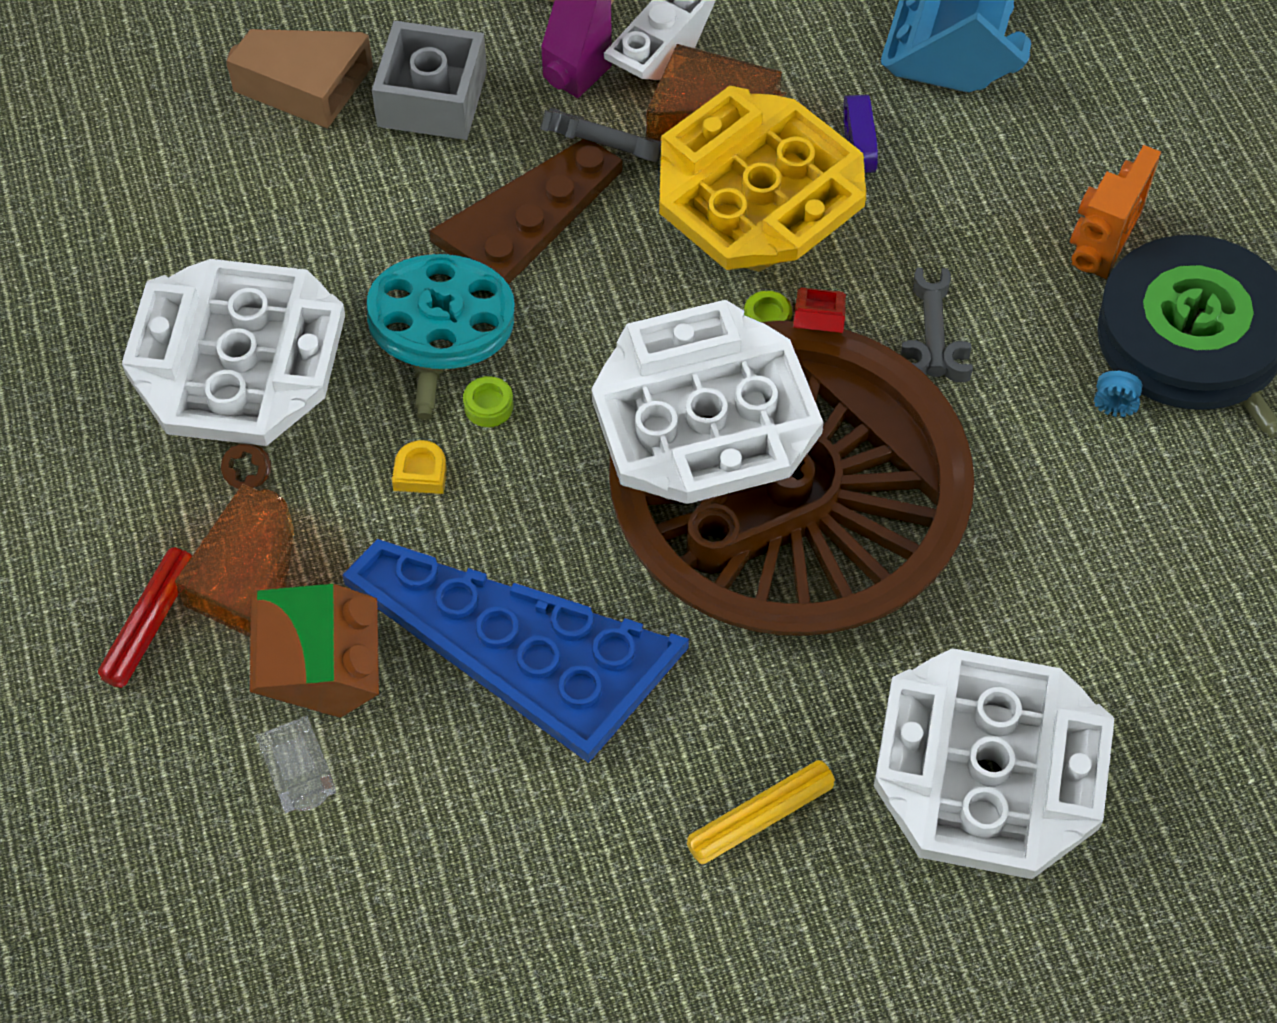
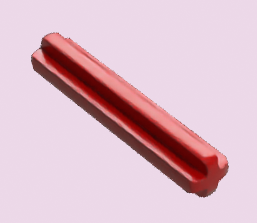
M177 547L167 550L98 669V674L103 682L117 688H123L127 685L195 566L193 556L189 552Z

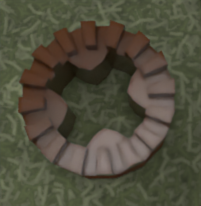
M239 444L232 446L226 451L221 461V471L223 478L229 485L236 489L247 490L261 486L268 480L272 469L270 468L272 462L271 459L269 460V454L261 446ZM248 452L252 454L251 463L258 466L257 474H249L245 480H242L240 478L241 470L234 467V460L244 458Z

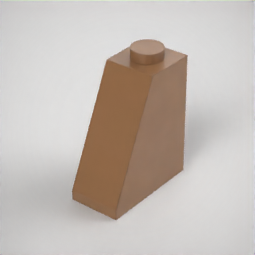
M250 29L242 41L231 48L226 60L234 92L327 129L373 67L369 35L362 32Z

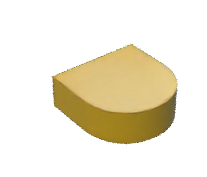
M417 440L404 445L398 451L395 458L392 477L393 491L444 494L447 466L442 449L435 443L425 440Z

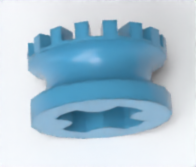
M1109 371L1099 376L1096 386L1098 391L1095 394L1094 402L1095 407H1098L1100 412L1105 410L1104 413L1107 415L1113 412L1112 416L1117 417V413H1120L1121 417H1125L1126 413L1130 416L1133 415V412L1136 413L1140 406L1139 396L1141 395L1143 385L1137 376L1124 371Z

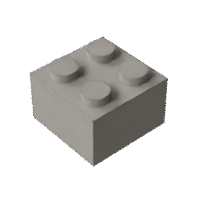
M394 20L372 87L377 127L467 140L487 73L484 33Z

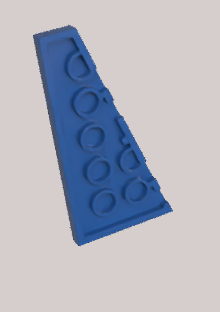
M379 539L342 575L344 584L348 588L376 597L378 610L587 763L596 756L689 647L688 638L672 633L669 637L643 629V624L626 618H624L623 622L592 613L591 607L520 584L513 583L511 587L487 579V574L470 568H468L467 572L445 566L437 563L435 557Z

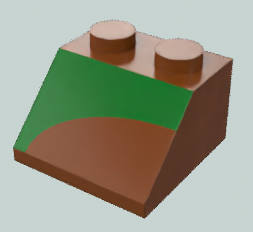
M336 584L257 590L251 594L250 692L339 718L379 695L377 598Z

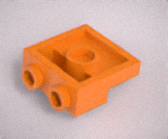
M1143 145L1134 162L1125 160L1118 175L1107 171L1097 189L1091 186L1088 187L1078 210V214L1085 217L1081 216L1070 238V243L1076 245V250L1071 258V265H1074L1083 272L1093 273L1105 279L1108 278L1143 212L1161 151Z

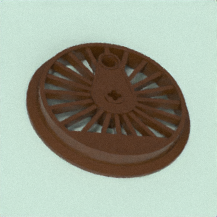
M794 321L761 322L790 339L815 402H817L819 394L834 408L823 425L821 436L790 478L697 501L701 503L694 512L659 524H655L648 505L677 504L682 502L672 499L668 500L658 495L621 485L610 455L609 483L617 522L633 553L654 579L688 606L729 625L775 635L810 636L849 630L879 620L900 609L930 586L949 564L963 538L973 504L974 470L969 443L962 424L939 388L920 369L889 347L846 329L843 330V333L793 328ZM847 420L855 429L832 445L830 440L843 421ZM867 440L875 447L874 449L841 460ZM887 462H891L900 471L856 474ZM919 489L936 505V509L857 492ZM855 511L930 528L921 544L918 545ZM839 524L907 559V561L890 574ZM821 531L875 584L853 594ZM687 533V553L679 557L666 540ZM707 536H717L723 540L711 542L704 538ZM806 536L837 599L824 602H810L802 537ZM790 543L797 603L768 601L780 547ZM767 553L755 598L729 590L748 560ZM696 568L708 574H721L714 583L694 569Z

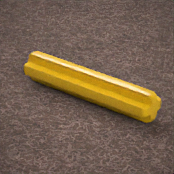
M816 760L696 830L687 838V845L691 854L699 864H706L820 797L834 787L835 778L825 762Z

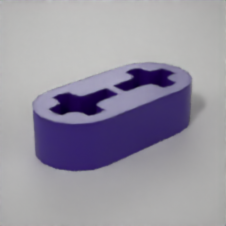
M869 94L847 95L844 97L843 102L845 139L863 153L865 173H875L878 163V150Z

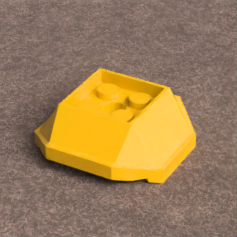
M728 86L661 136L659 214L726 270L746 268L760 272L776 263L798 260L865 207L866 183L863 153L795 99L772 94H750L749 89Z

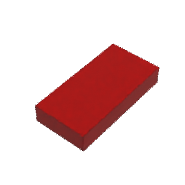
M800 287L797 291L793 328L843 333L846 294L840 291Z

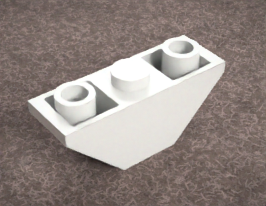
M652 0L604 52V59L641 79L668 81L693 53L716 0Z

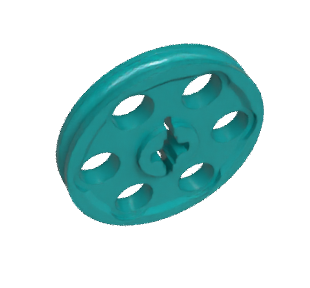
M449 254L421 255L392 265L375 279L367 295V325L375 342L396 359L411 365L431 369L460 368L489 358L506 344L514 326V296L504 278L483 263L470 258ZM435 274H445L452 279L446 282H436L429 279V277ZM392 290H404L410 293L403 298H394L387 295ZM485 290L493 293L494 296L482 299L474 297L471 293ZM399 322L409 325L410 328L404 331H392L386 326ZM478 323H488L496 328L489 332H481L473 329L472 326ZM443 339L452 342L453 345L440 349L431 346L429 343L434 340Z

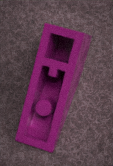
M554 0L541 46L543 78L553 87L563 89L574 97L579 98L612 67V63L604 59V52L612 45L611 0Z

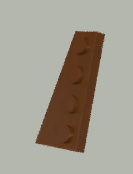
M582 139L429 230L430 241L449 255L470 258L487 265L500 274L509 285L623 171V159L595 142Z

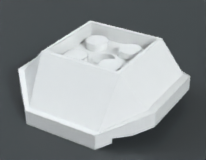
M208 259L186 267L169 278L163 275L146 282L122 360V366L125 375L166 434L267 446L325 399L345 319L344 306L308 270Z
M727 300L626 324L617 341V347L605 363L591 389L592 402L620 484L685 504L790 478L821 436L823 430L822 417L790 339L766 324L745 316L742 309ZM701 416H712L713 418H701Z
M952 648L929 659L913 670L908 669L892 677L874 788L919 858L1033 879L1099 830L1104 818L1114 717L1100 704L1096 705L1086 692L1061 668ZM984 759L994 761L1001 767L1002 771H986L977 761Z

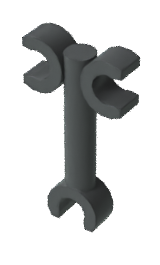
M550 108V110H545L540 126L541 130L557 132L572 139L578 137L631 153L649 161H659L661 154V141L637 136L584 120L583 116L564 113L556 108Z
M917 268L913 279V291L923 300L925 344L917 340L902 342L900 355L906 359L912 358L917 360L918 363L912 364L925 375L928 374L932 377L945 375L954 382L964 383L970 381L973 365L958 364L954 360L969 359L971 343L956 341L950 343L945 349L942 299L949 291L951 273L948 268H942L940 282L929 283L923 277V268Z

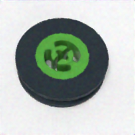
M1176 235L1143 244L1119 261L1108 277L1098 318V340L1102 353L1113 371L1129 372L1137 376L1143 385L1141 394L1162 404L1184 409L1206 410L1224 408L1243 402L1251 397L1253 393L1263 390L1277 374V272L1265 260L1250 250L1215 237ZM1198 308L1205 309V312L1200 313L1196 319ZM1194 323L1191 335L1184 333L1185 329H1189Z

